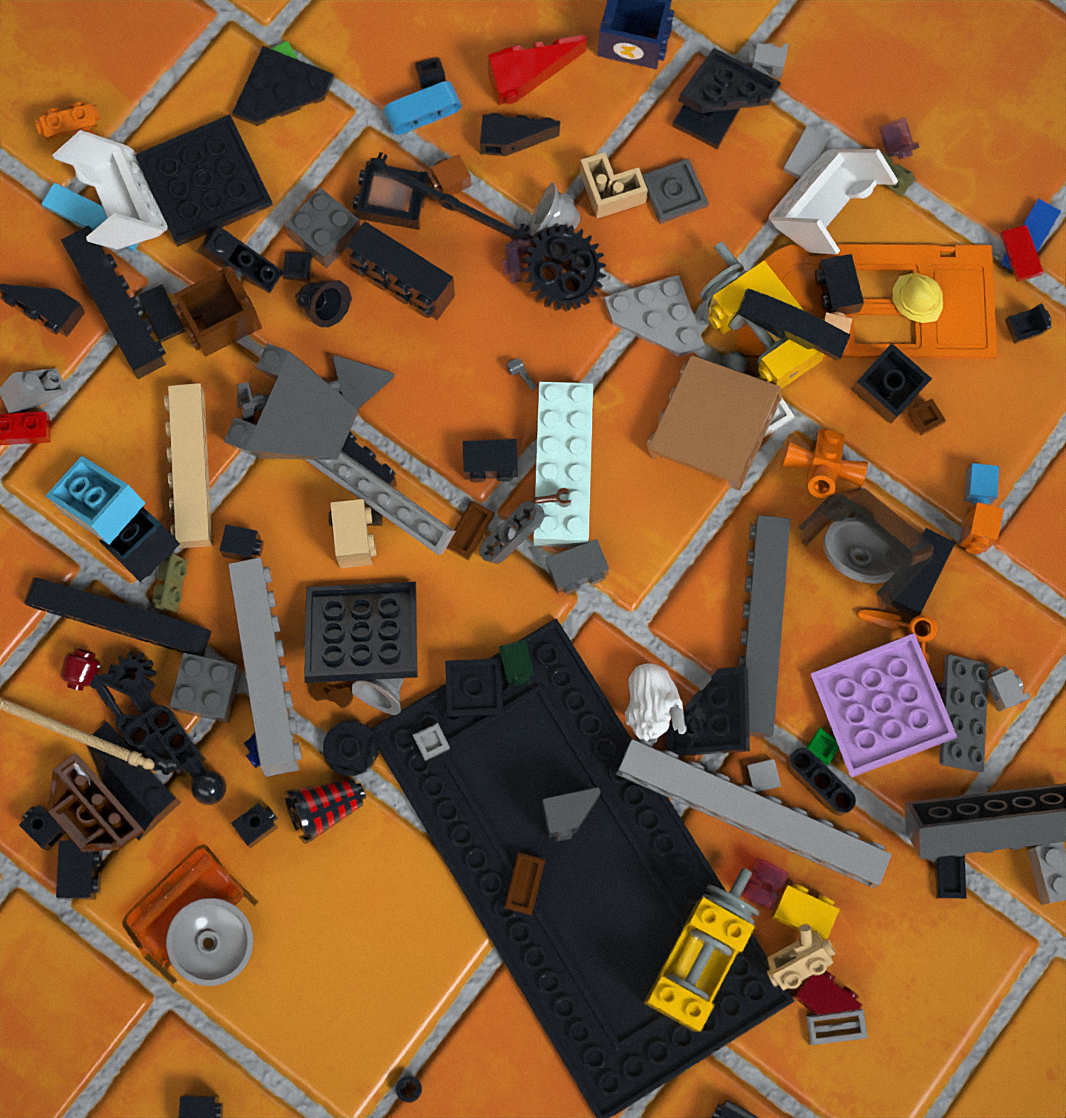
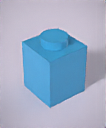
M972 463L966 470L964 501L972 502V505H975L977 502L986 505L992 504L998 495L999 466Z

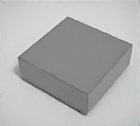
M438 723L413 735L425 761L450 749Z
M774 759L746 766L751 787L756 790L755 793L781 787Z

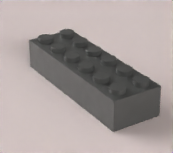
M1066 783L905 802L906 833L919 858L928 860L937 859L941 856H964L967 853L974 852L991 853L1000 849L1009 848L1017 850L1025 846H1048L1051 843L1066 842Z

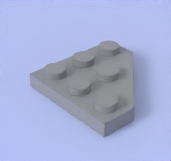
M679 275L604 297V303L612 325L620 329L624 328L653 345L657 344L669 350V353L678 357L704 349L701 334Z

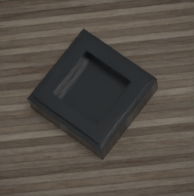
M286 251L283 279L309 282L313 259L312 254Z

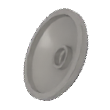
M863 518L840 519L828 528L824 536L823 547L829 561L839 572L855 581L883 583L894 578L903 565L904 555L898 540L886 528L873 521Z
M215 898L197 900L184 907L172 920L166 937L167 955L173 968L187 981L201 986L220 985L236 977L247 965L253 949V933L246 916L235 905ZM205 938H209L213 942L210 949H206L203 946Z

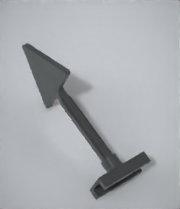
M335 355L332 360L338 380L328 383L359 409L394 378V373ZM248 382L237 384L236 404L237 408L241 407L242 409L241 420L253 424L254 411L264 409L270 394L252 395Z

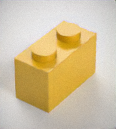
M795 883L792 884V887L788 885L783 887L771 918L799 931L801 925H809L811 933L817 931L823 940L827 939L840 910L833 906L835 902L821 895L818 896V899L807 894L808 889Z

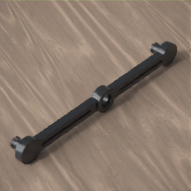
M379 152L377 158L370 159L368 167L372 171L384 174L438 201L445 209L458 211L510 237L516 243L528 244L530 236L527 234L530 228L528 225L524 228L525 224L521 223L519 229H514L460 202L456 197L444 194L388 166L385 163L388 156L384 154L383 158H381L382 152Z

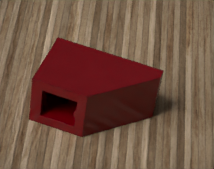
M827 970L820 975L813 974L805 978L792 996L814 1015L859 1010L862 1006L857 1001L859 996L847 986H844L842 989L835 984L834 980L836 978Z

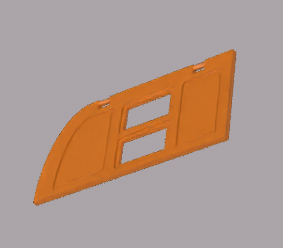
M793 244L780 248L765 260L802 309L822 320L828 312L827 309L824 310L822 308L821 294L823 292L821 285H817L815 280V270L818 268L821 259L852 254L856 271H912V273L928 276L939 284L943 295V309L935 322L920 323L914 321L915 344L894 345L908 358L996 359L998 357L992 245L836 244L840 250L838 254L810 256V252H807L798 244ZM940 252H954V257H940ZM863 299L864 304L860 312L846 314V317L852 318L849 332L850 338L841 358H878L888 348L890 344H854L853 315H902L893 303V299ZM748 324L737 329V352L744 354L746 357H760L767 350Z

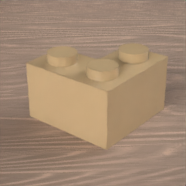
M606 152L581 159L580 175L596 218L646 203L648 190L639 167L614 175Z
M364 499L331 502L335 554L340 569L373 565L372 557L377 556L374 535L368 533L367 525L372 523L371 507L365 506Z

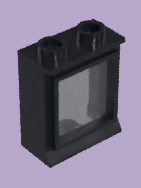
M367 161L365 170L361 169L359 174L360 194H355L353 209L357 210L358 219L420 230L421 208H424L425 195L384 174L372 171L368 167L369 161ZM392 167L429 186V172Z

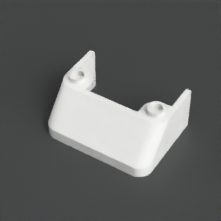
M80 130L53 154V157L56 160L73 165L76 177L80 182L95 186L108 219L86 237L87 241L113 249H121L158 237L164 233L168 226L135 157L137 153L127 145Z
M830 149L822 153L818 160L801 176L771 211L769 219L776 229L807 252L838 254L840 250L826 230L829 223L850 198H866L873 192V188L877 184L895 185L898 180L879 149Z

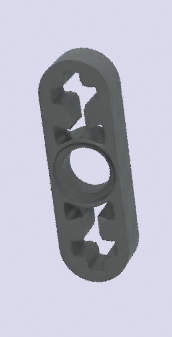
M529 501L522 503L483 541L480 548L482 559L494 564L503 562L541 525L544 519L543 508ZM515 526L516 534L509 540L508 532L511 527Z

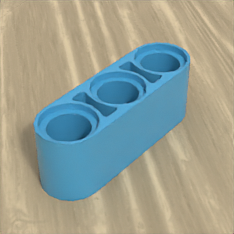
M444 81L389 103L384 107L383 112L393 133L401 135L456 113L461 109L462 104L452 83Z

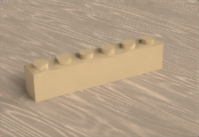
M201 383L168 386L169 395L164 396L165 409L170 412V421H166L167 437H171V446L167 447V458L169 463L172 462V472L168 473L169 488H173L174 498L169 499L171 515L174 514L175 524L171 525V535L180 543V549L213 546L205 391Z

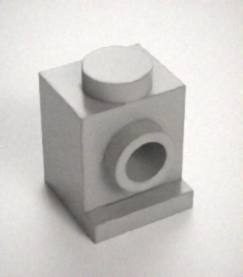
M757 43L756 48L751 47L748 63H752L753 68L772 78L781 79L789 44L783 43L781 48L771 43Z
M1007 666L991 672L993 677L987 680L988 689L999 712L1031 698L1029 693L1023 694V683L1017 674L1014 675L1012 669L1008 670Z

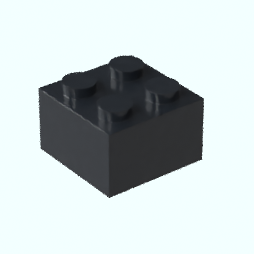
M891 343L851 389L891 424L932 378Z
M144 507L138 511L110 544L103 540L99 541L139 582L151 575L154 569L165 558L172 555L174 550L180 545L171 533Z

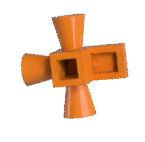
M819 428L814 452L789 441L782 467L807 468L806 483L808 484L809 492L817 498H828L835 492L837 476L862 487L867 473L868 461L841 460L845 435L834 430Z

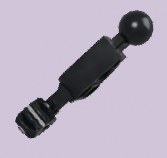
M129 651L127 660L124 656L118 655V660L121 663L119 665L115 663L110 664L108 674L95 675L90 686L96 690L104 704L110 708L116 717L115 723L125 737L126 742L132 746L134 751L141 753L142 757L150 758L155 763L154 771L160 770L164 775H169L171 772H176L177 774L182 772L185 774L189 773L193 778L191 792L199 803L213 805L219 802L226 792L224 777L215 770L206 769L202 763L206 760L205 756L178 716L168 707L157 705L150 695L156 686L150 680V678L157 676V671L151 669L154 662L146 660V655L143 653L136 657L133 651ZM134 670L136 678L131 680L130 672ZM107 687L129 696L142 716L137 717L123 714ZM163 713H168V722L163 726H158V717ZM140 729H144L146 732L145 738L141 742H135V733ZM182 735L184 737L183 745L178 749H174L172 746L174 738Z

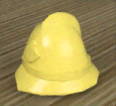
M917 273L899 276L892 289L893 303L898 311L908 319L920 323L937 321L943 309V295L939 284L932 278Z

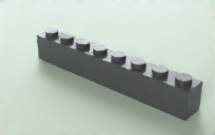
M758 515L755 523H750L749 539H753V548L748 549L746 564L751 566L750 576H746L744 592H749L748 602H744L742 618L747 619L746 629H741L740 645L744 646V656H739L738 667L745 666L748 668L749 736L771 738L774 734L790 518Z

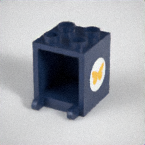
M607 0L599 31L597 56L657 70L659 60L664 61L667 42L673 26L675 10L670 9L672 0ZM650 33L658 34L657 39L649 38Z

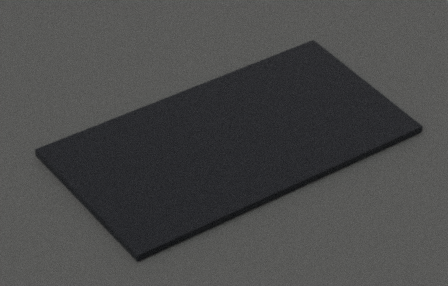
M556 618L489 658H501L503 715L447 717L445 684L404 708L397 715L389 717L371 729L376 734L382 757L595 1117L612 1118L795 1001L787 989L783 990L780 985L774 986L767 973L770 970L767 956L753 933H751L744 949L736 955L711 1003L714 1006L700 1032L692 1031L644 1003L696 902L702 899L703 894L710 895V892L706 889L707 886L712 885L724 891L726 890L669 798L616 775L632 739ZM438 723L450 749L425 761L413 735ZM599 788L600 795L597 802L578 831L573 833L572 839L556 842L555 837L549 838L542 808L543 799ZM518 853L545 859L532 916L504 909Z

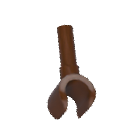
M561 488L556 494L534 497V504L557 502L560 507H568L572 500L562 501L559 496L569 494L570 491L567 488Z

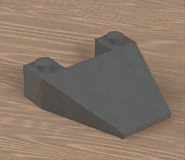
M267 343L256 368L269 377L276 379L274 387L257 425L234 417L224 442L241 452L259 459L337 460L359 410L300 358L288 350Z

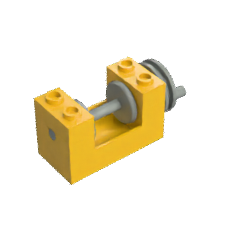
M721 241L714 248L729 268L714 277L699 295L700 299L705 301V305L709 308L708 320L716 330L720 329L723 335L731 329L737 330L748 324L767 348L758 359L759 367L755 376L768 383L778 385L782 389L820 363L825 354L814 348L808 350L787 337L780 339L736 313L748 288L801 310L803 309L765 261H762L748 272L743 271L744 266L738 262L723 241Z
M742 867L729 893L712 885L707 886L706 889L710 892V895L703 894L702 899L696 902L644 1001L646 1005L692 1031H701L714 1006L711 1003L736 955L742 952L755 927V922L751 919V916L758 917L759 911L739 899L752 874L751 871Z

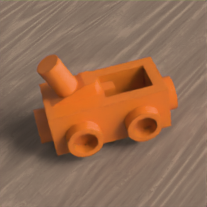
M84 101L70 104V109L59 111V108L44 111V116H40V119L35 120L39 135L45 134L46 140H51L70 134L74 136L80 130L94 134L92 129L97 128L96 121L101 120L96 104L85 105Z

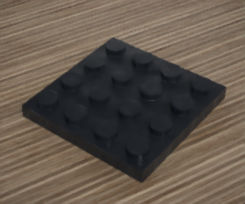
M230 114L135 154L177 247L208 234L210 229L218 225L221 228L273 206L272 200Z
M416 582L306 587L305 683L418 677Z

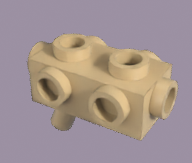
M801 925L799 927L800 940L767 957L770 970L767 973L774 986L780 985L783 990L796 988L805 978L813 974L820 975L826 971L829 965L833 964L831 956L835 955L836 952L828 938L823 940L817 931L811 933L809 925Z

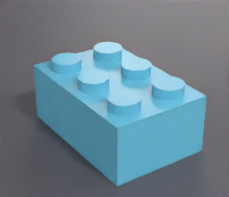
M83 456L74 463L46 495L65 516L107 544H110L119 535L123 528L145 505V502L128 484Z

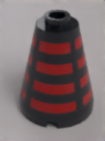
M354 780L293 788L284 792V795L288 796L285 802L295 830H302L303 835H300L299 838L304 844L313 841L362 807L363 799H366L361 783L356 784Z

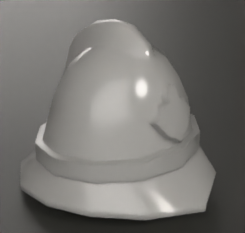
M553 181L546 188L530 220V228L528 230L530 236H534L540 231L547 232V229L551 226L556 231L557 227L561 224L566 232L569 226L572 225L575 229L580 222V214L574 205V201L558 192Z
M404 678L357 680L352 684V694L375 709L387 714L397 715L401 712L399 701L401 699L400 691Z

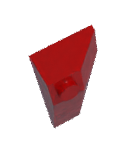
M580 35L557 39L552 45L547 46L543 45V42H536L533 48L522 49L521 45L512 46L488 54L489 81L498 104L517 102L586 52V36Z

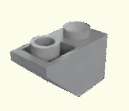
M57 368L16 372L0 387L1 398L9 413L32 410L68 391Z

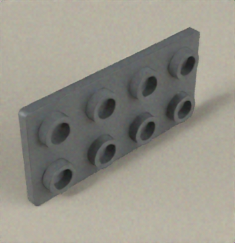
M945 655L943 682L935 684L957 738L940 744V765L977 773L984 771L987 680L989 670L987 663L954 655Z

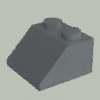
M599 788L543 799L542 808L549 838L555 837L556 842L572 839L573 833L578 831L597 802L600 795Z

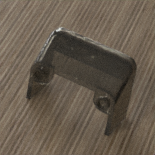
M855 487L833 494L798 527L802 542L807 546L831 520L842 521L850 514L890 546L885 553V564L894 575L876 592L878 606L881 610H884L931 562L934 556L933 546L927 538L867 489Z

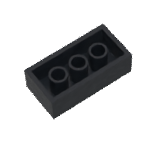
M364 221L347 244L351 269L361 277L368 276L378 288L384 291L386 289L390 290L400 302L406 305L408 303L416 307L418 313L426 318L432 317L438 320L455 297L453 276Z

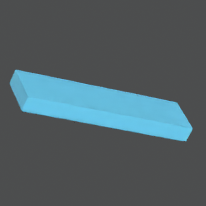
M56 183L53 184L41 204L43 208L83 228L89 225L92 231L108 219L103 206ZM139 243L125 248L134 252Z

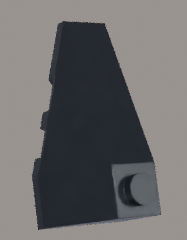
M108 722L93 734V736L106 740L109 743L111 742L131 752L134 751ZM90 745L88 746L105 787L143 829L144 832L136 837L138 841L181 803L151 769H144L141 765L133 766L128 761L93 748Z

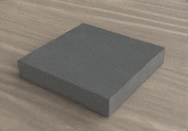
M689 158L642 175L648 190L647 196L659 224L708 207L707 198Z

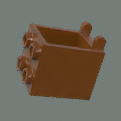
M231 265L173 294L177 301L173 307L184 329H186L196 351L202 349L205 357L262 329L252 301ZM202 317L208 328L199 332L194 321Z

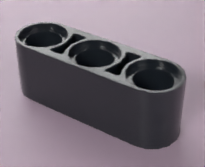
M798 748L789 755L786 763L787 769L831 813L841 816L854 808L856 804L854 793L812 751L807 748ZM797 755L805 757L807 767L804 769L798 768L794 763V757ZM816 775H822L827 779V787L825 789L816 786L814 782ZM836 795H843L847 799L848 804L845 809H841L835 804Z

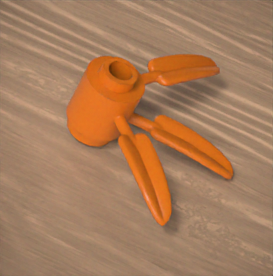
M862 609L858 612V616L861 619L894 630H898L900 626L909 628L910 635L915 633L918 642H920V648L929 667L930 655L925 653V644L932 641L938 634L937 622L932 617L918 615L909 623L901 621L902 617L893 613ZM927 624L930 628L927 634L920 633V625Z

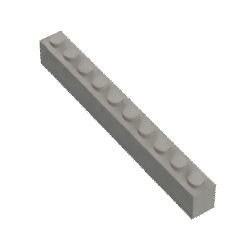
M632 739L616 775L871 888L880 886L892 855L884 851L885 847L872 841H869V844L859 840V835L848 830L838 831L827 820L818 818L816 821L807 817L808 813L796 807L789 809L782 806V802L775 797L767 795L764 798L755 794L756 790L744 784L737 786L730 783V778L723 774L714 773L712 775L707 773L702 765L689 761L688 764L680 761L677 754L668 750L660 752L653 749V744L648 741L646 742L643 739H637V741Z

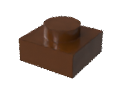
M933 399L918 405L907 413L921 436L943 425L946 421Z

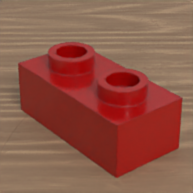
M46 411L0 414V446L51 443L50 416Z

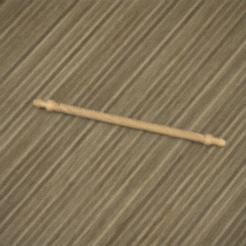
M0 698V709L32 723L34 722L37 725L88 746L90 745L110 755L112 754L115 757L128 761L133 766L141 765L144 769H153L155 763L150 758L142 757V754L139 752H131L128 749Z

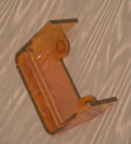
M203 844L193 849L125 915L122 925L144 959L168 981L174 984L177 979L169 969L172 964L167 955L166 937L172 920L184 907L197 900L207 898L221 899L233 905L239 903L243 896L254 906L258 901L224 862L207 845Z

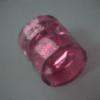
M756 858L750 870L752 877L748 880L741 896L762 908L772 910L779 897L776 891L777 889H783L789 874L766 860ZM762 884L766 885L764 889L761 888Z

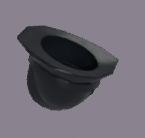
M340 280L308 283L301 287L295 295L299 308L318 327H330L339 323L348 312L352 300L349 287Z

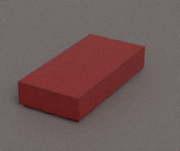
M1027 225L1002 231L1000 237L1016 281L1019 282L1042 276L1044 271Z

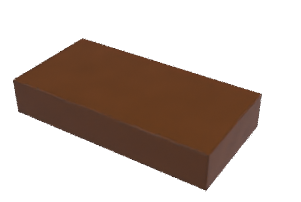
M471 500L454 529L456 532L446 549L469 561L493 520L495 512Z
M522 853L517 854L504 909L532 916L545 859Z

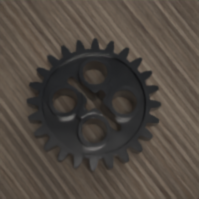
M562 224L557 227L556 231L551 226L547 229V234L543 231L537 234L539 240L536 238L531 239L530 243L533 247H527L524 250L529 257L521 259V262L528 265V267L521 270V273L528 274L529 276L523 283L532 284L528 293L536 291L538 294L535 301L537 302L544 298V307H548L553 303L554 311L559 310L561 305H563L564 311L567 312L571 309V304L577 310L581 308V303L584 305L590 303L589 297L594 298L597 296L594 289L603 287L598 280L606 277L604 273L599 272L600 269L606 267L605 263H600L598 260L604 256V253L595 252L599 244H590L591 235L584 239L582 237L583 229H580L575 234L572 225L567 228L566 232ZM553 245H558L561 248L562 256L554 254ZM545 256L550 262L545 261L543 257ZM577 256L584 260V269L576 264ZM563 263L565 264L564 269L567 271L565 273L562 272L563 267L561 266V264ZM543 268H547L548 270H550L552 275L551 280H547L543 277ZM578 275H582L584 277V280H581V278ZM566 280L573 282L574 292L567 290L565 286Z

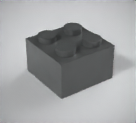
M321 187L285 223L288 237L308 254H312V257L326 269L347 248V244L361 227L360 220Z
M183 653L170 708L178 713L229 723L242 669L238 664Z

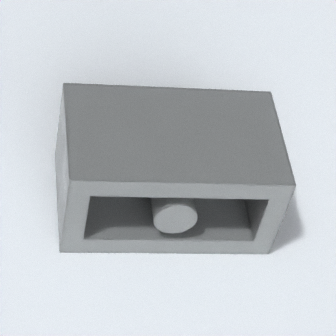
M1063 842L1028 849L1027 853L1041 905L1066 900V851Z

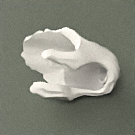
M652 663L637 666L628 679L630 702L625 711L626 724L633 728V732L639 739H644L651 744L657 742L658 737L668 730L671 718L673 729L678 730L679 734H684L687 727L684 723L682 701L668 671L664 667Z

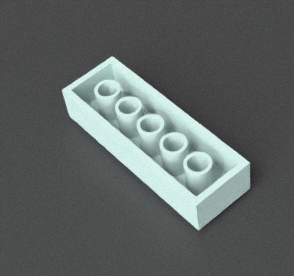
M539 382L535 497L556 494L561 488H567L570 493L562 494L559 498L562 501H572L568 507H560L557 502L538 504L544 510V519L541 525L534 531L533 546L574 548L589 541L593 384Z

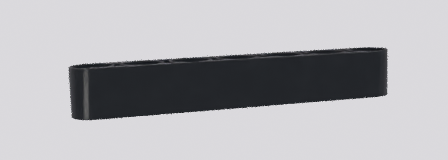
M36 577L32 578L24 600L25 605L37 610L180 653L204 657L212 631L191 623Z

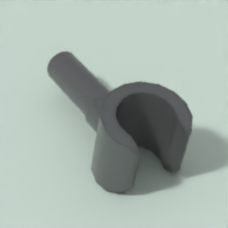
M516 358L507 362L506 366L511 376L519 373L532 391L537 388L525 371L521 359Z

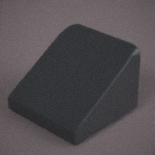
M437 57L415 63L422 90L446 81L440 58Z

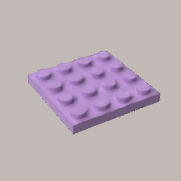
M915 633L811 673L851 778L957 738Z

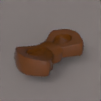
M317 682L312 688V695L316 701L328 700L335 702L342 709L352 703L353 694L349 686L337 689L330 687L327 682Z

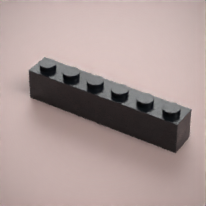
M88 225L61 239V242L137 379H140L166 365L162 357L166 355V352L160 341L154 342L150 334L154 333V330L148 319L142 320L138 312L142 311L135 296L129 298L126 293L130 287L123 275H116L114 269L118 266L111 253L105 255L102 249L104 246L87 241L86 237L92 232Z

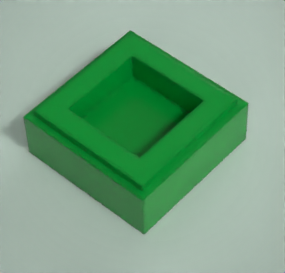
M822 728L816 731L806 746L826 766L829 765L839 750L836 738Z

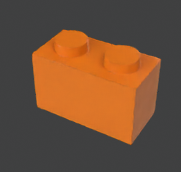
M977 502L965 515L959 547L966 548V551L972 554L985 553L998 540L1004 509Z

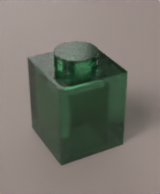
M526 640L499 646V655L507 683L513 682L514 685H520L529 682V677L534 676V669Z

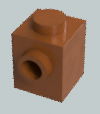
M459 154L450 159H441L431 167L432 178H429L432 188L444 194L454 195L471 187V175Z

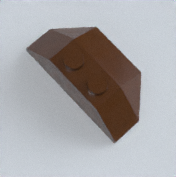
M77 753L52 770L48 813L81 852L119 850L144 832Z

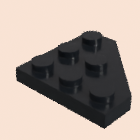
M263 46L234 107L233 117L259 126L267 123L266 120L279 115L282 117L298 111L300 107L314 102L316 104L324 101L333 83L334 74Z
M713 48L680 93L678 101L699 113L766 106L779 90L781 82Z
M743 666L721 668L715 671L711 676L710 682L702 691L699 690L685 706L686 709L683 711L684 723L687 727L685 733L679 734L678 730L673 729L672 722L669 724L666 731L668 751L678 756L750 751L748 668Z

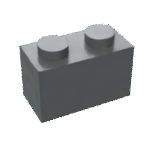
M597 539L546 558V566L557 594L561 592L565 594L573 593L580 589V585L590 582V585L600 583L606 579L605 576L609 572L608 564Z

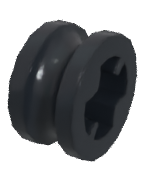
M405 1076L397 1082L396 1094L401 1101L410 1103L420 1097L422 1086L417 1078ZM405 1081H412L411 1085L415 1083L417 1086V1090L413 1091V1097L406 1098L407 1094L402 1095L401 1088L405 1087Z

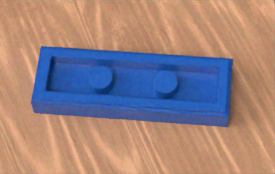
M1041 199L1037 200L1022 225H1027L1036 252H1038L1061 213V210ZM1005 254L1000 264L1013 271L1008 256Z

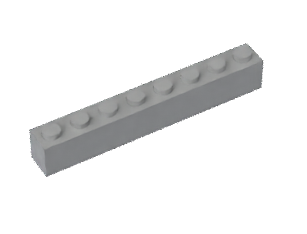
M261 557L228 564L261 769L265 777L299 770L298 760L302 759V752L299 742H294L293 734L298 733L295 716L290 717L289 708L293 707L291 691H286L284 682H289L286 665L282 666L280 657L285 656L282 640L277 641L276 632L281 630L278 616H273L272 607H276L274 592L268 589V583L272 582L269 566L264 567Z

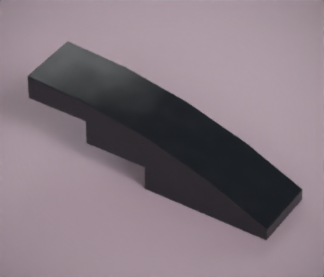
M749 288L746 289L736 312L780 339L787 337L808 350L814 348L835 361L841 359L850 338V334L808 312Z

